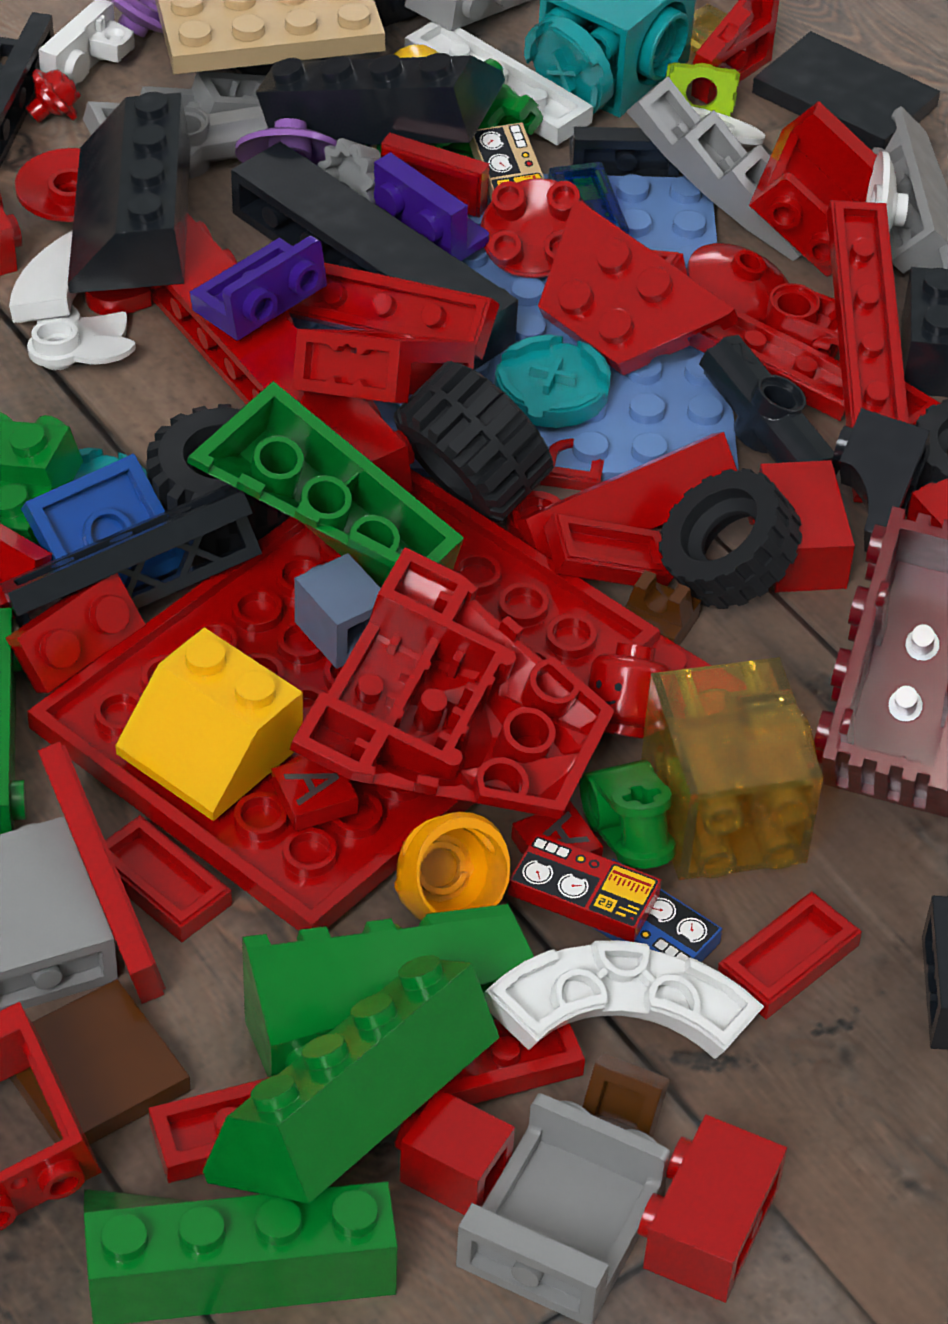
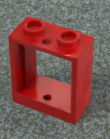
M20 1001L0 1011V1082L31 1067L63 1140L0 1171V1231L8 1227L16 1219V1216L47 1200H58L70 1196L79 1190L86 1180L102 1173L40 1035Z

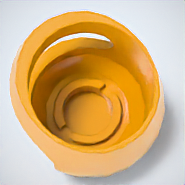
M454 812L426 820L410 832L399 854L394 887L401 903L420 921L426 914L498 905L503 898L510 878V856L506 842L499 829L492 822L474 813Z

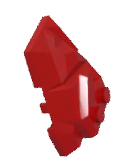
M405 547L377 594L366 628L328 693L321 691L293 738L289 750L349 780L561 819L615 710L556 657L551 656L543 660L519 638L523 628L511 617L507 616L500 622L475 600L478 588L467 578Z

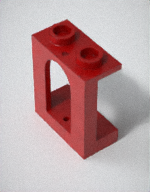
M297 329L292 389L391 403H408L409 394L413 395L447 361L460 363L473 369L476 342L377 330Z

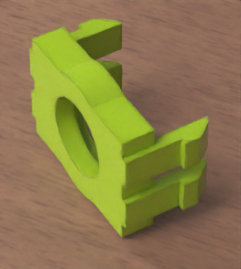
M683 63L667 64L666 77L670 78L691 106L709 111L715 110L717 113L730 117V113H733L734 106L736 105V90L739 85L740 72L734 69L717 68L704 63L694 65ZM700 77L712 80L717 87L715 99L704 106L693 104L686 95L689 83Z

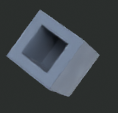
M349 553L323 565H317L306 573L294 578L295 623L336 669L344 666L366 628L377 594L381 589Z

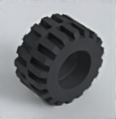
M453 361L444 363L408 399V403H404L394 412L393 418L397 430L402 431L408 438L414 452V458L446 492L492 521H503L554 468L551 454L543 437L524 412L490 380L460 363Z
M218 404V408L207 409L206 406L193 408L192 414L185 415L180 413L170 419L171 426H161L154 434L155 441L149 442L147 449V478L165 511L227 485V483L188 464L187 461L190 454L241 409L231 408V404ZM245 493L253 513L247 517L257 541L291 517ZM232 522L203 535L199 548L220 555L243 544Z

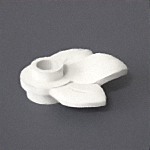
M71 305L70 315L66 317L37 320V325L32 329V337L28 341L27 349L29 358L34 363L50 370H63L72 366L75 362L98 365L119 361L134 352L136 344L133 340L125 338L128 322L126 312L81 317L79 311Z

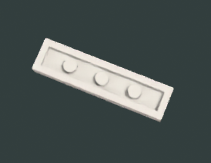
M431 21L405 37V47L412 44H420L433 48L438 53H446L449 56L472 55L482 61L489 58L498 61L503 67L504 83L510 86L520 97L526 94L539 105L538 108L543 115V121L535 130V133L555 145H559L573 136L574 127H587L592 123L593 106L461 28L450 31Z

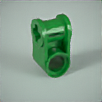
M643 759L583 773L579 781V792L587 822L591 829L601 835L615 853L619 862L632 868L647 869L662 866L674 859L676 843L668 832L667 810L673 804L672 791L656 775L654 768L648 760Z

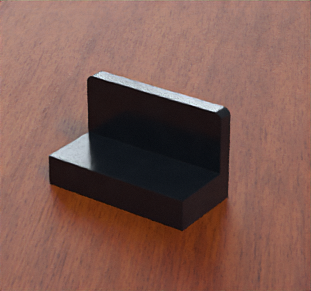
M574 127L573 136L569 140L571 174L584 173L587 175L606 176L635 174L644 177H679V170L660 152L641 128Z

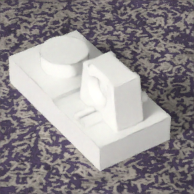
M94 0L38 49L40 70L48 73L59 69L76 85L84 80L89 70L98 61L105 59L118 63L135 48L134 31L114 21V6L112 2Z

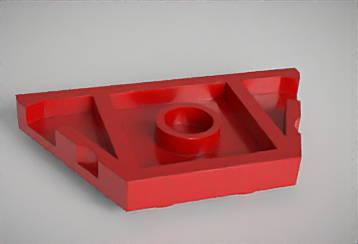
M579 199L572 205L538 307L545 319L575 341L579 340L591 345L605 357L607 364L624 376L648 365L652 359L659 355H670L690 346L689 337L713 326L721 324L722 329L726 330L738 322V316L732 306Z

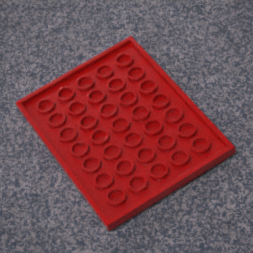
M410 468L413 491L409 493L464 537L453 571L463 575L478 588L475 600L500 622L509 616L520 625L523 631L519 639L543 660L551 656L556 657L588 686L593 660L602 654H616L618 642L651 647L659 640L660 630L581 578L556 574L553 560ZM290 517L258 541L262 554L208 577L148 621L141 629L117 644L27 711L29 728L51 745L59 741L61 746L65 744L70 759L299 931L301 929L325 926L329 928L396 871L402 845L413 829L426 820L454 812H465L475 803L350 780L358 796V813L295 832L272 785L270 773L215 821H212L118 756L115 747L158 664L204 627L302 691L303 721L320 692L328 693L342 667L336 669L295 623L294 578L306 573L317 565H323L341 557V555L299 520ZM294 752L279 766L304 759L305 757Z

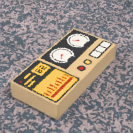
M522 122L477 129L469 145L475 159L490 163L488 195L491 201L493 190L503 182L513 181L517 183L528 179H544Z

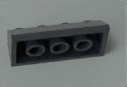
M435 53L427 57L400 58L397 55H384L374 59H350L346 56H337L328 60L301 61L299 58H287L274 63L257 89L256 95L268 128H274L275 121L279 119L294 118L306 122L307 129L320 132L336 141L344 138L362 145H381L389 132L425 144L470 143L503 86L505 78L503 71L472 55L449 56L446 53Z
M147 92L140 96L125 97L80 147L68 274L69 293L184 284L191 146L181 92L166 94Z

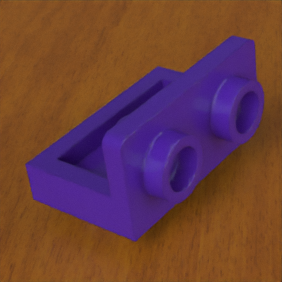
M391 152L374 162L375 205L385 209L390 215L417 233L424 235L429 241L461 261L486 246L489 242V232L468 218V205Z
M309 236L292 246L281 238L276 239L190 291L193 311L235 340H240L327 286L321 241L313 236Z

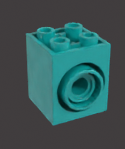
M540 0L539 22L555 15L571 19L583 27L600 45L610 64L614 79L613 96L601 109L620 118L655 85L666 78L667 64H685L689 61L696 0Z

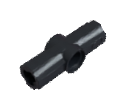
M739 335L723 337L719 343L706 350L699 365L704 370L705 376L738 415L733 425L734 432L742 443L754 451L768 453L775 463L832 460L835 475H837L840 470V462L833 459V449L802 413L806 405V397L795 383L784 377L771 375Z

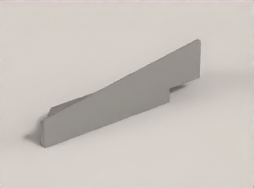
M900 106L891 116L896 123L897 129L886 149L874 147L872 150L876 155L879 151L889 153L894 166L897 193L908 194L909 198L904 226H892L889 233L892 263L903 274L908 270L910 271L911 267L948 269V188L926 131Z

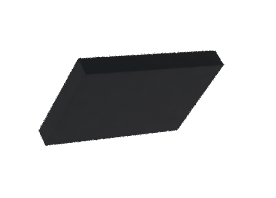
M812 31L807 33L754 77L752 93L798 115H801L820 101L871 150L874 147L886 149L897 129L896 123L891 116L898 107L902 106L919 123L938 106L940 96L939 90Z

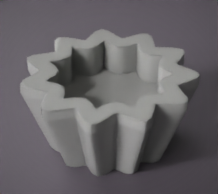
M344 138L338 139L336 146H325L326 160L317 164L318 167L339 181L346 183L351 189L375 204L374 162L381 158L379 150Z

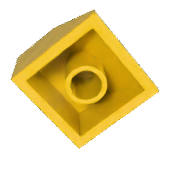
M204 627L158 664L115 745L116 754L200 813L215 821L270 774L271 768L278 767L294 753L289 749L293 738L303 723V692Z

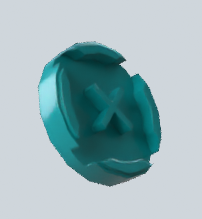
M556 15L543 19L531 28L525 37L524 56L527 64L533 61L538 74L593 106V115L603 108L613 96L614 79L610 64L594 38L571 19Z
M547 334L528 337L509 346L502 354L501 362L496 366L494 384L524 412L534 426L561 428L579 425L598 415L608 402L611 371L605 357L591 345L577 340V346L570 343H563V336Z

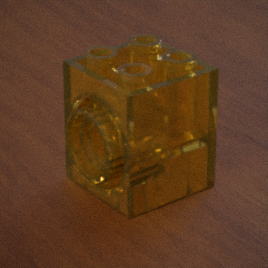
M780 657L651 673L641 760H648L654 768L656 775L672 791L673 804L667 810L668 832L676 843V854L672 862L678 880L700 877L718 878L729 873L765 868L783 869L794 864L807 863L823 774L817 760L810 724L805 713L797 706Z

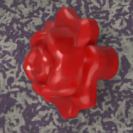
M35 69L32 72V77L35 83L34 91L36 98L25 107L30 115L38 123H41L51 113L57 116L66 114L73 121L78 118L77 111L73 105L79 100L81 94L77 91L75 83L59 69L48 73Z

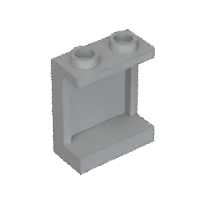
M62 816L41 823L27 824L17 830L0 834V1011L19 1001L24 1009L106 985L118 979L115 940L65 817Z
M538 1093L530 1106L528 1128L482 1207L472 1203L458 1226L456 1266L582 1324H593L640 1237L638 1235V1227L650 1197L653 1193L662 1195L665 1190L666 1172L670 1159L669 1149L656 1143L653 1138L641 1131L634 1129L625 1130L595 1117L585 1108L574 1102L558 1101Z

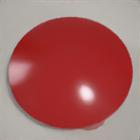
M536 178L517 183L513 181L503 182L493 190L492 201L487 206L481 221V227L489 232V242L484 246L486 254L495 265L512 275L524 278L547 277L572 205L577 199L584 204L586 203L580 196L576 185L569 181L558 182L551 179Z

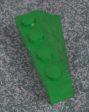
M274 381L188 456V464L299 520L341 556L349 553L380 588L405 547L451 570L454 568L464 537Z
M509 904L426 914L419 923V926L402 928L394 924L392 918L366 921L362 933L336 937L330 936L326 926L301 929L298 932L296 942L272 945L267 934L242 937L245 1023L267 1077L278 1075L302 1055L303 1047L319 1036L328 1034L349 1017L352 1007L357 1002L377 994L399 976V969L412 959L425 955H434L440 960L473 963L484 993L504 974L524 961L533 958L534 955Z
M425 955L408 961L399 969V976L377 994L357 1002L351 1009V1015L328 1034L319 1036L307 1043L302 1049V1055L282 1072L258 1083L252 1089L251 1097L226 1117L203 1169L207 1183L304 1203L313 1201L500 1038L473 963L440 960L434 955Z
M388 1181L329 1187L310 1203L263 1194L191 1201L84 1189L86 1257L93 1324H127L396 1295L398 1246Z

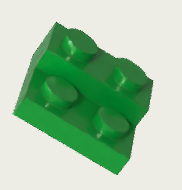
M0 412V523L35 544L38 543V540L21 508L26 501L73 481L83 463L70 426H66L61 420L44 415L40 416L35 423L17 422Z

